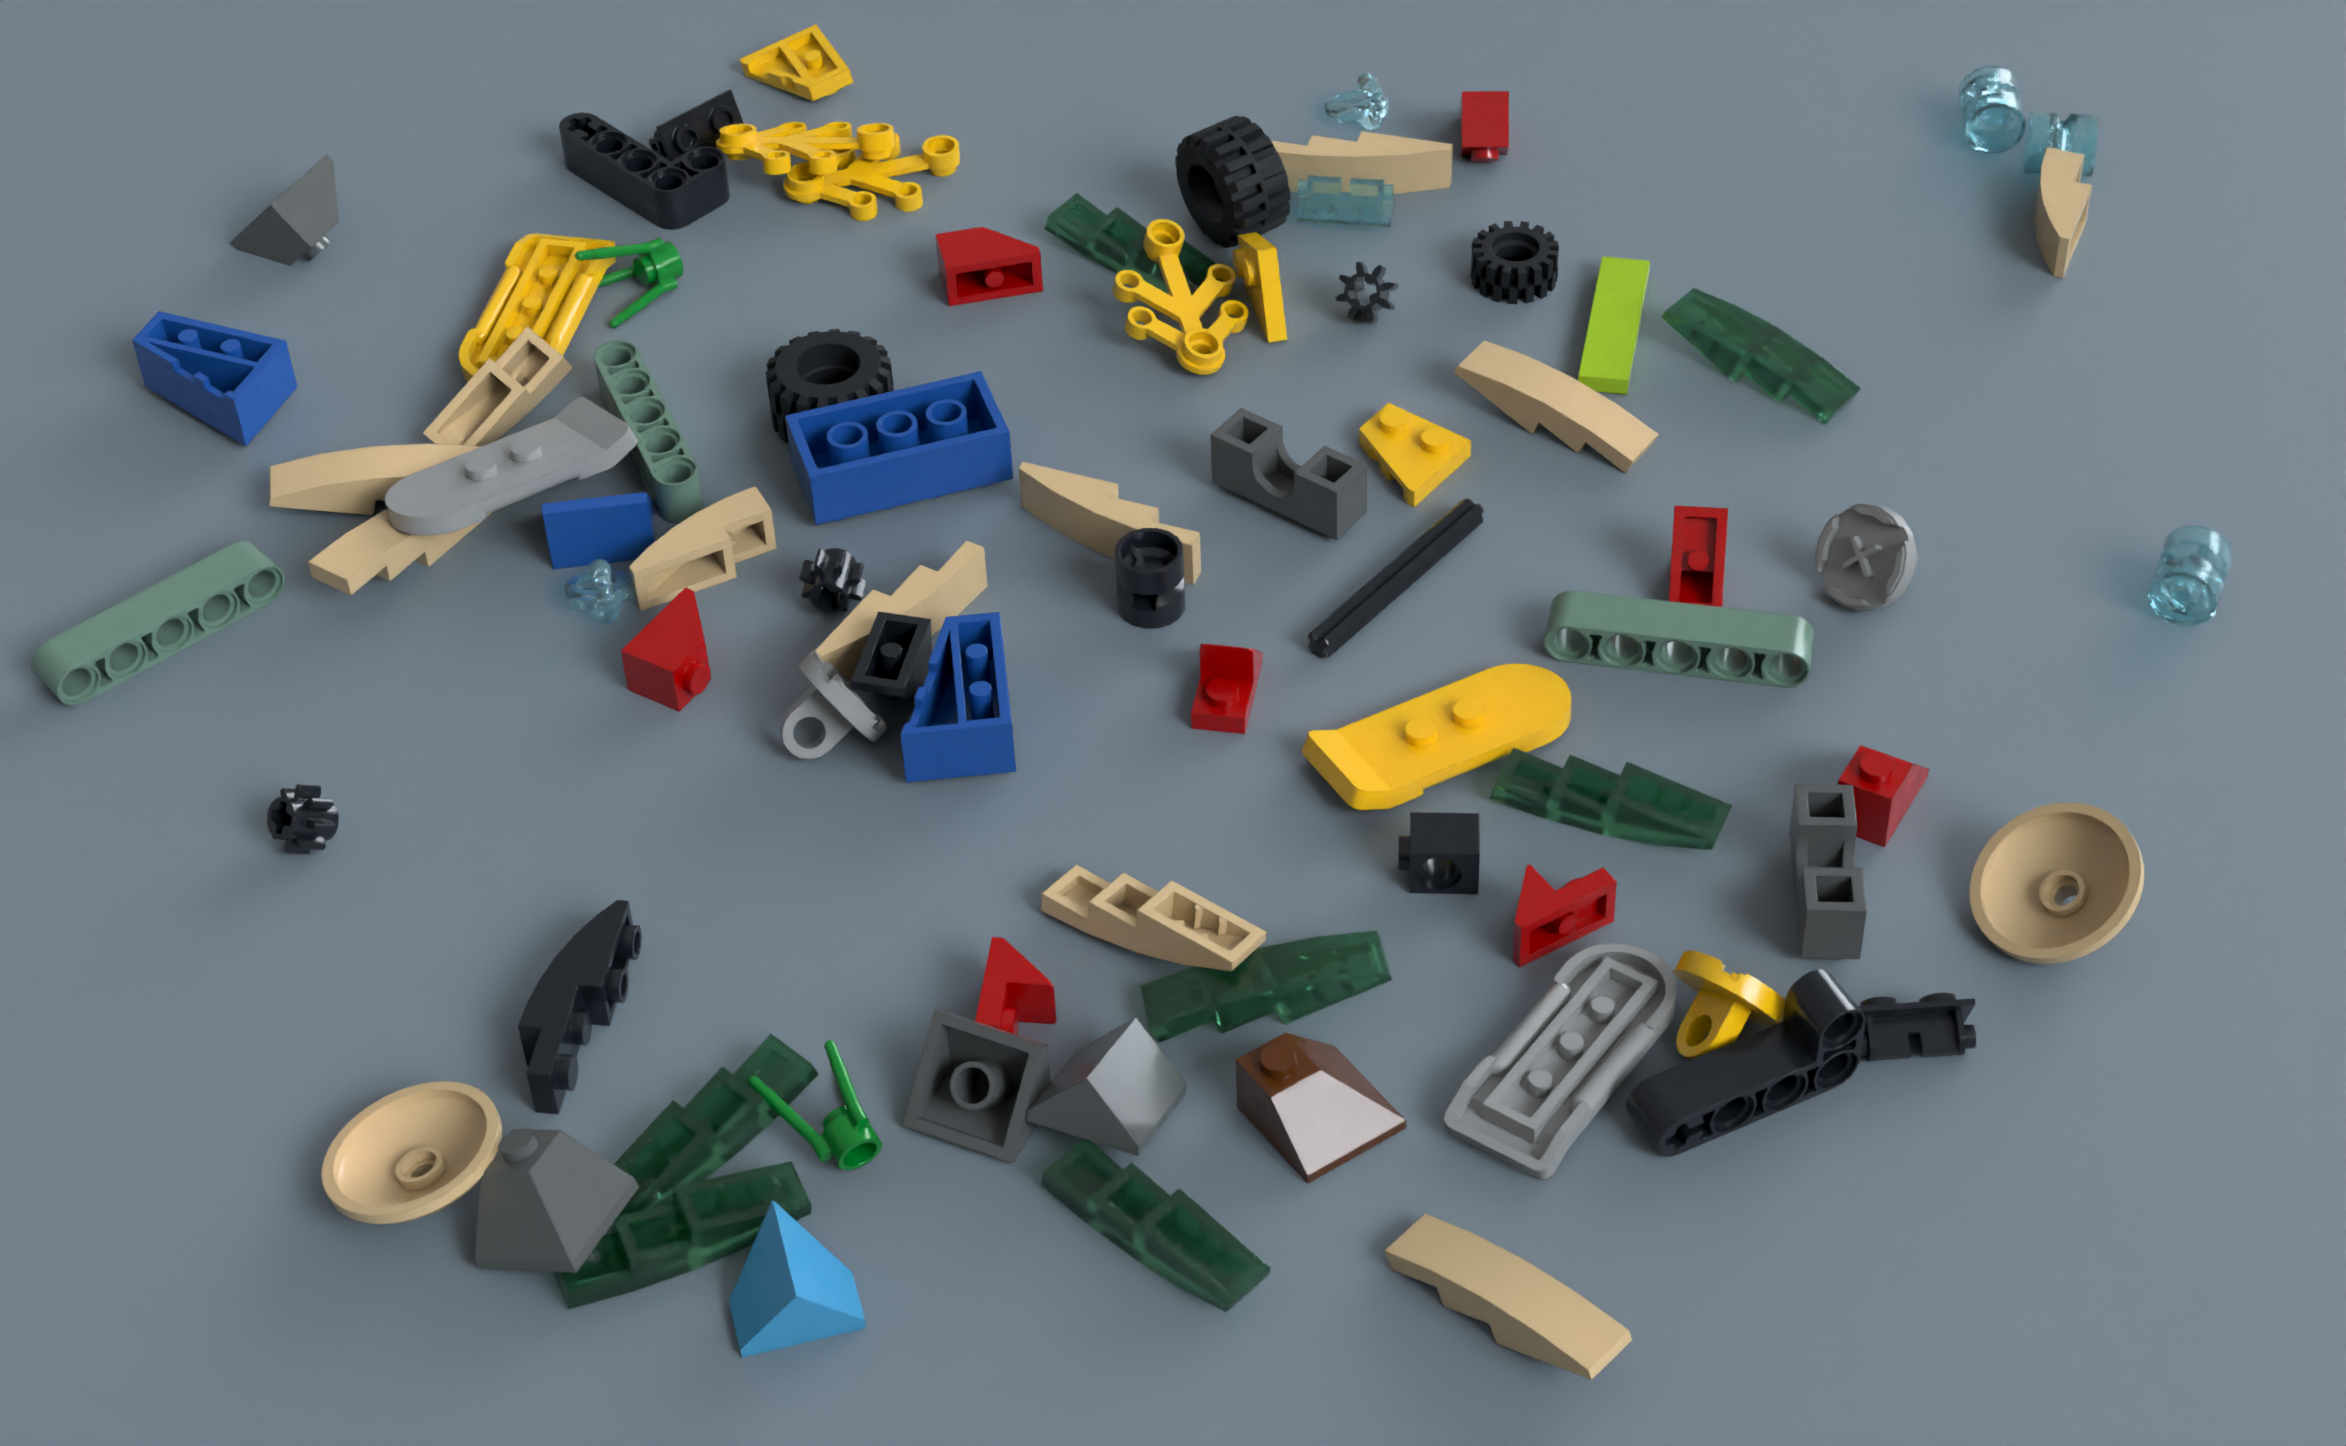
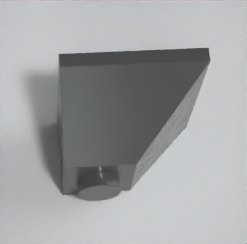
M326 154L230 243L237 250L291 266L303 254L312 260L331 242L325 234L339 222L333 160Z
M513 1129L501 1140L497 1154L480 1178L474 1260L479 1269L577 1273L638 1190L639 1186L634 1177L562 1130Z

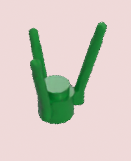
M657 238L646 243L596 248L575 253V258L578 261L639 254V257L633 260L632 266L604 275L598 288L633 276H637L643 285L651 284L654 286L609 321L611 328H617L663 293L678 288L676 278L683 275V263L679 252L671 242H663L661 238Z
M833 1040L826 1041L824 1048L845 1106L834 1109L824 1118L822 1123L824 1131L822 1135H819L757 1076L749 1077L748 1085L811 1145L820 1162L834 1158L842 1170H854L871 1162L882 1149V1142L858 1101L844 1061Z

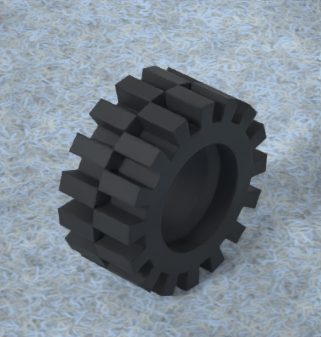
M1504 221V228H1500L1495 223L1489 226V232L1482 229L1478 233V238H1474L1472 242V285L1475 289L1480 288V294L1484 297L1493 293L1492 301L1499 303L1503 297L1509 298V304H1517V298H1523L1525 303L1534 302V295L1540 299L1546 297L1547 290L1553 291L1557 282L1558 241H1554V235L1550 231L1544 234V227L1536 225L1533 229H1529V222L1521 221L1520 227H1513L1512 221Z

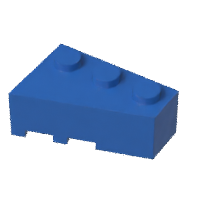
M158 311L132 339L145 387L244 446H247L297 388L286 340Z
M1000 612L946 617L928 662V675L923 687H919L915 695L913 714L909 723L904 724L900 734L906 782L1016 772Z

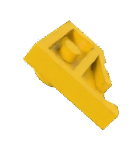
M816 24L739 59L746 77L811 101L832 95L839 89L854 83L850 69Z
M1257 232L1237 235L1239 249H1235L1232 252L1235 274L1237 278H1243V283L1268 343L1287 340L1277 249Z
M1387 403L1359 428V445L1370 458L1375 459L1379 463V470L1388 481L1396 479L1404 489L1403 499L1412 507L1418 505L1471 456L1470 439L1391 403Z

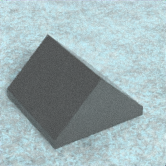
M935 1009L902 1126L1008 1162H1015L1038 1125L1026 1121L1027 1110L1051 1082L1048 1045L940 1009Z
M1135 1017L1078 1049L1027 1110L1026 1121L1139 1156L1186 1094L1187 1084Z

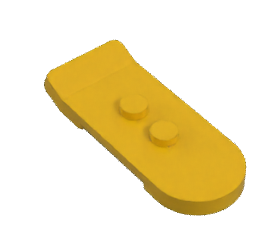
M538 233L525 235L518 240L505 261L506 269L475 328L467 332L460 346L459 361L466 382L476 374L489 358L496 362L526 327H529L563 356L607 268L616 262V257L578 261L575 258V253L596 248L614 247L615 242Z
M1515 663L1499 665L1339 729L1309 731L1302 748V754L1352 808L1358 810L1390 809L1420 797L1426 788L1517 751L1529 752L1554 741L1565 732L1570 724L1571 692L1566 682L1560 676L1543 667Z

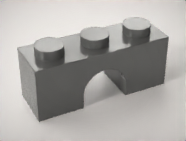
M1240 408L1210 434L1213 483L1335 540H1338L1367 513V464L1327 446H1323L1304 465L1300 466L1289 456L1284 447L1283 426L1243 408Z
M1795 784L1789 835L1801 958L1860 959L1867 908L1862 868H1855L1857 817L1853 785Z

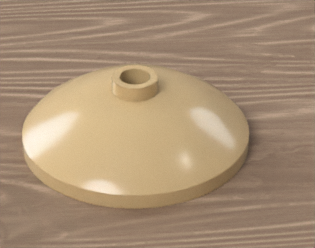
M2060 802L2031 809L2012 819L1999 829L1978 856L1971 875L1969 888L1970 906L1973 916L1987 939L2000 951L2013 958L2037 964H2054L2075 960L2105 945L2130 920L2143 891V857L2136 840L2127 827L2114 815L2101 808L2084 803ZM2076 896L2072 902L2062 906L2066 898Z
M438 1081L423 1083L389 1094L358 1113L335 1137L328 1148L322 1165L321 1176L324 1190L333 1206L340 1213L359 1222L400 1224L430 1216L459 1200L480 1181L485 1169L499 1150L498 1146L502 1139V1122L499 1113L491 1099L484 1092L471 1085L459 1082Z

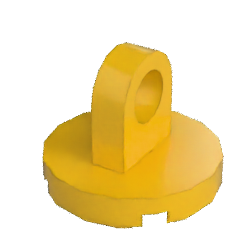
M1685 951L1673 973L1687 986L1698 992L1677 1033L1676 1046L1678 1052L1688 1060H1692L1735 1042L1747 1019L1766 1027L1783 1022L1785 999L1772 988L1747 973L1746 975L1742 973L1738 975L1733 972L1731 975L1723 971L1725 965L1715 957L1698 951Z

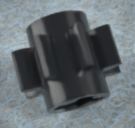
M1357 262V274L1352 277L1346 275L1339 276V279L1346 285L1344 293L1339 294L1335 298L1336 301L1348 302L1352 306L1348 312V318L1355 320L1364 310L1368 320L1375 323L1378 322V310L1382 308L1394 310L1395 306L1388 301L1389 291L1397 289L1398 284L1386 283L1382 279L1386 273V267L1378 265L1372 274H1368L1367 266L1362 262ZM1364 281L1367 284L1376 286L1377 293L1369 296L1370 304L1366 300L1358 299V292L1365 289Z
M818 549L815 562L810 560H804L799 577V580L804 582L801 596L809 598L811 604L823 612L835 613L841 610L847 612L850 599L862 600L866 581L861 578L864 564L856 563L855 558L843 549Z
M297 784L295 789L282 788L280 790L281 797L276 798L271 803L267 813V825L273 839L286 840V853L309 854L311 849L324 850L326 848L325 841L330 840L335 835L339 823V815L333 799L320 798L321 786Z

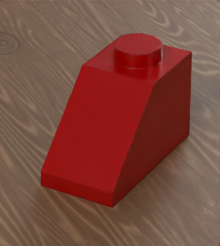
M1462 91L1459 107L1461 155H1471L1472 162H1496L1499 160V155H1507L1509 148V91Z
M985 227L935 234L939 275L949 306L1043 291L1039 247Z
M686 587L621 650L627 689L678 712L696 695L702 693L711 680L706 643L695 593Z
M1860 745L1838 780V785H1853L1857 817L1856 837L1886 847L1927 779L1929 769Z

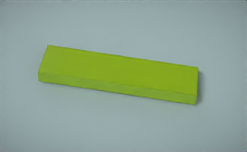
M1602 256L1578 375V381L1596 392L1628 394L1649 279L1650 261Z

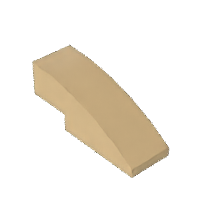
M2047 147L2041 165L2035 203L2034 225L2036 239L2044 261L2053 276L2063 278L2086 225L2092 185L2080 183L2084 154Z
M526 327L496 362L489 358L427 427L423 434L435 444L484 446L497 441L535 408L573 367L559 352L529 327Z
M754 486L726 497L696 512L651 544L629 566L635 602L639 611L673 600L685 587L697 592L737 578L735 563L777 549L772 510L757 487Z

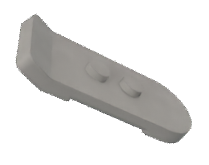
M578 397L552 419L399 480L385 495L389 522L395 529L413 535H438L454 532L485 520L487 514L563 482L573 478L578 480L586 479L614 467L637 445L638 439L626 422L587 398Z
M1600 944L1583 949L1573 955L1556 973L1554 984L1492 1056L1485 1057L1462 1083L1444 1114V1123L1449 1132L1454 1137L1537 1179L1547 1180L1555 1173L1569 1147L1672 1022L1676 1009L1677 982L1671 969L1655 954L1628 944Z

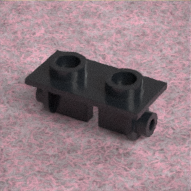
M727 90L657 126L654 137L649 140L651 150L659 155L667 156L671 162L698 147L716 148V140L720 138V129L722 127L732 124H744L732 91Z
M1934 993L1922 997L1919 1000L1920 1002L1896 1003L1895 998L1886 996L1869 998L1862 1001L1858 1007L1864 1012L1866 1023L1861 1056H1865L1866 1061L1909 1058L1911 1056L1910 1036H1918L1921 1057L1964 1055L1965 1049L1976 1047L1974 1025H1964L1976 1004L1975 998L1956 1000L1955 994Z

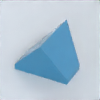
M772 1199L729 1299L742 1358L866 1329L865 1318L852 1271Z

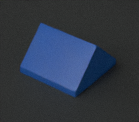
M647 492L541 504L553 569L636 560L656 541L653 500Z

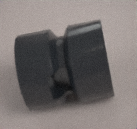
M1141 528L1131 531L1120 538L1115 546L1119 614L1123 620L1132 626L1144 629H1155L1171 625L1185 611L1183 544L1171 532L1158 528Z

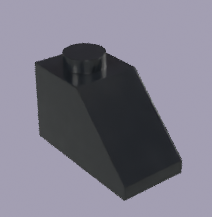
M878 611L851 679V689L869 696L915 702L914 698L919 687H923L929 672L928 662L932 654L931 619Z

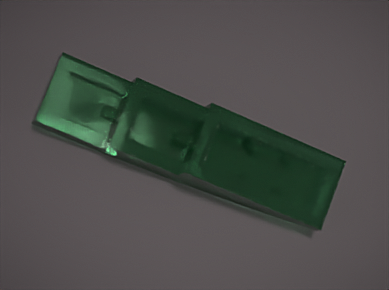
M1076 193L1047 217L1044 229L1082 255L1115 273L1122 270H1133L1139 273L1144 281L1169 294L1159 263L1152 261L1147 256L1143 247L1147 228L1120 208L1116 207L1106 215ZM1184 240L1178 258L1192 296L1205 281L1209 267L1216 263Z
M1693 288L1667 309L1661 317L1734 382L1746 373L1777 402L1781 403L1786 397L1792 395L1823 424H1827L1845 408L1861 389L1823 357L1778 327L1732 303Z
M1513 748L1494 784L1490 799L1543 819L1600 835L1653 845L1702 850L1713 849L1732 805L1629 762H1626L1621 774L1618 775L1569 755L1564 767L1561 768L1516 748Z
M1375 930L1318 936L1261 947L1252 952L1233 971L1193 966L1142 985L1140 988L1149 1030L1158 1043L1211 1021L1215 1023L1221 1034L1273 1012H1276L1283 1024L1286 1025L1392 980L1381 937Z
M770 1034L734 1074L722 1066L684 1108L672 1100L614 1163L615 1166L634 1177L639 1186L618 1216L631 1227H637L683 1197L727 1163L779 1116L768 1105L766 1100L748 1085L749 1077L757 1076L784 1102L790 1105L819 1075L812 1063Z
M1082 1139L1043 1171L1041 1186L1085 1223L1149 1269L1179 1288L1224 1312L1230 1310L1270 1273L1271 1268L1180 1188L1172 1195H1169L1133 1162L1122 1169L1091 1141Z
M792 1161L674 1186L672 1204L618 1215L611 1225V1234L602 1237L577 1273L553 1272L567 1309L637 1291L691 1272L753 1245L772 1199L796 1221L811 1214L812 1204Z

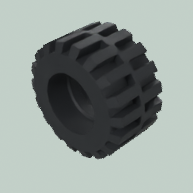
M1232 116L1186 136L1178 144L1175 165L1177 181L1183 200L1200 230L1205 235L1207 234L1215 244H1220L1224 248L1235 247L1239 245L1237 235L1253 232L1261 235L1285 223L1286 216L1290 212L1289 200H1291L1288 177L1272 141L1256 123H1252L1249 118L1244 116Z
M829 329L827 332L813 331L804 337L797 336L789 340V345L780 346L775 351V357L770 358L767 363L766 381L772 425L775 432H779L780 439L785 443H788L786 415L894 391L891 360L888 357L887 350L883 345H877V341L870 336L861 337L860 332L856 331L840 332V329Z

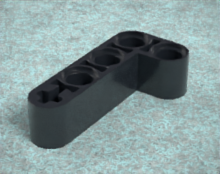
M574 113L566 116L559 124L566 168L657 227L668 230L681 229L724 205L730 198L725 157L720 149L706 146L698 147L670 162L593 114Z
M1818 969L1811 971L1798 979L1788 991L1785 999L1783 1022L1643 1080L1627 1097L1626 1110L1661 1155L1674 1156L1843 1084L1853 1075L1860 1062L1866 1023L1865 1014L1827 970Z

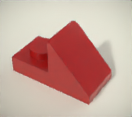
M1674 506L1668 601L1722 607L1728 508Z
M1200 643V679L1191 710V729L1245 734L1262 667L1263 652L1252 648Z
M1527 865L1514 921L1513 962L1520 968L1613 922L1617 881L1602 867L1582 878H1575L1563 887L1555 890L1532 865Z
M992 937L975 1021L1016 1035L1018 1034L1019 1022L1056 1023L1055 992L1051 981L1004 938Z

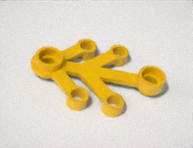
M788 122L781 124L779 127L757 132L756 126L751 124H732L720 129V138L716 140V148L726 154L730 160H746L753 157L763 161V172L769 175H781L790 172V154L808 160L810 173L825 175L837 171L836 152L830 150L859 149L863 151L864 158L871 160L889 157L891 155L890 149L895 146L894 128L886 123L865 124L856 129L857 137H852V125L848 122H831L823 127L808 131L805 123Z
M894 132L895 146L890 149L891 155L884 159H866L863 157V152L856 158L855 149L830 150L836 152L837 169L843 170H838L831 174L817 175L809 172V162L795 164L791 167V171L787 173V177L783 182L784 192L787 197L802 204H811L824 199L847 206L850 210V216L858 221H867L876 217L878 214L876 196L868 191L854 192L843 188V186L853 185L895 198L897 209L904 212L915 211L923 205L921 186L914 182L903 183L888 177L927 169L934 176H949L956 171V167L960 163L959 142L954 137L948 135L933 136L924 141L922 145L923 154L894 159L901 153L900 138Z
M1168 219L1154 220L1147 227L1143 247L1147 256L1152 261L1159 263L1169 294L1147 283L1139 273L1133 270H1122L1116 274L1112 293L1116 299L1124 303H1133L1137 300L1144 302L1179 322L1181 331L1156 319L1154 312L1143 306H1136L1129 310L1124 329L1134 339L1145 340L1153 337L1174 349L1178 362L1186 370L1199 375L1213 374L1222 367L1225 360L1223 342L1231 333H1239L1245 328L1249 311L1242 302L1227 300L1222 303L1217 320L1208 329L1202 327L1200 317L1217 297H1224L1231 293L1236 274L1231 267L1225 264H1214L1209 267L1205 281L1191 296L1178 258L1185 238L1184 231L1174 221ZM1135 321L1142 322V323H1144V324H1146V325L1138 324V323H1136Z

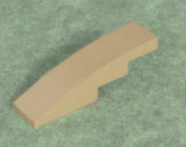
M1365 131L1361 132L1357 142L1315 135L1311 136L1307 146L1272 141L1286 171L1290 192L1338 195L1397 194L1450 188L1452 183L1453 144Z
M1485 340L1454 371L1455 374L1531 434L1543 425L1577 453L1589 444L1624 473L1646 453L1659 435L1618 404L1575 378L1527 355Z
M446 444L372 446L322 453L272 465L269 470V506L373 516L376 500L385 501L387 491L399 480L482 446Z
M1022 462L1019 466L1021 506L1032 515L1061 534L1115 559L1116 544L1120 538L1129 532L1141 528H1158L1169 531L1177 536L1183 544L1184 581L1192 585L1195 584L1201 573L1200 532L1159 523V508L1119 499L1117 483Z
M386 509L345 533L309 560L308 565L311 576L351 596L375 575L391 581L414 561L427 567L431 566L482 521L445 534L413 535L395 529L389 522Z
M966 540L939 571L919 565L891 596L873 589L815 651L824 662L828 661L851 683L878 611L931 619L932 636L942 628L946 617L958 616L988 587L984 547Z
M1076 864L1041 895V911L1091 936L1136 953L1182 965L1233 971L1266 941V931L1172 880L1160 891H1157L1124 872L1112 883H1109Z
M1426 1213L1384 1250L1391 1270L1436 1286L1444 1307L1489 1323L1496 1344L1590 1380L1632 1341L1630 1331L1576 1291L1531 1263L1472 1232Z

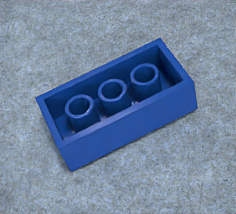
M981 371L785 416L791 464L816 525L840 521L852 516L891 509L899 505L929 498H938L946 494L989 486L993 483L1013 479L1010 431Z

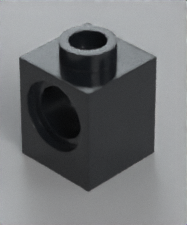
M1410 812V836L1399 835L1398 870H1410V893L1478 894L1480 863L1479 813Z

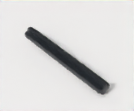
M1469 498L1461 500L1308 633L1310 641L1308 647L1311 652H1317L1322 658H1328L1482 524L1483 517L1481 514L1484 511L1479 503L1474 504Z

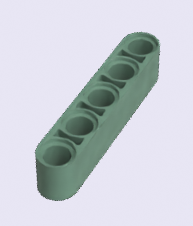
M613 340L601 344L593 354L601 399L607 411L626 422L638 439L637 445L629 452V455L650 498L653 500L659 516L669 523L679 524L696 512L704 509L697 463L637 347L626 340Z
M239 541L47 640L34 652L31 660V669L61 702L67 705H79L270 604L282 592L285 585V575L273 561L251 542Z
M1565 591L1558 594L1552 600L1544 637V646L1552 657L1569 663L1775 687H1795L1805 682L1810 674L1815 635L1814 629L1809 622L1793 615L1583 591Z

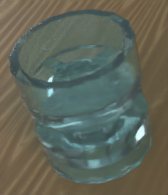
M1986 66L1974 70L1967 75L1960 84L1958 92L1967 142L1975 150L1984 153H2000L2011 149L2020 142L2026 128V120L2016 77L2009 70L1998 66Z
M2030 111L2024 147V173L2040 174L2046 149L2050 147L2084 154L2081 176L2091 177L2097 151L2098 115L2070 114L2065 121H2062L2055 112Z
M2200 525L2184 526L2175 529L2166 537L2147 592L2149 605L2158 616L2176 625L2196 626L2207 622L2215 614L2233 561L2232 547L2225 537L2213 529Z

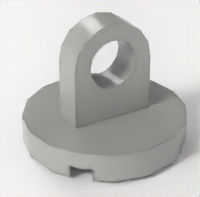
M1863 503L1849 506L1852 508L1846 509L1843 513L1835 514L1826 523L1818 538L1815 556L1817 573H1822L1823 581L1826 586H1822L1828 596L1843 607L1867 611L1887 607L1904 594L1914 576L1919 556L1916 552L1913 533L1903 517L1888 507Z
M811 651L798 664L800 670L813 685L787 709L781 718L779 727L781 739L790 753L798 758L808 760L819 758L829 752L853 727L873 743L887 730V723L878 712H872L865 705L862 699L863 696L859 692L852 690L851 683L828 661L824 662L816 651ZM806 717H814L819 719L823 725L820 737L813 743L808 744L795 740L793 731L797 722Z

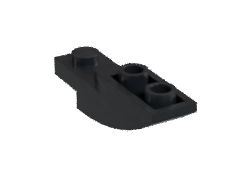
M616 900L577 932L554 958L527 1002L518 1029L526 1064L529 1066L526 1074L535 1113L559 1114L566 1091H573L576 1086L578 1077L577 1055L580 1045H588L592 1025L610 1026L616 1004L624 1003L626 1000L629 983L627 968L630 960L638 959L642 941L640 926L633 925L629 901Z

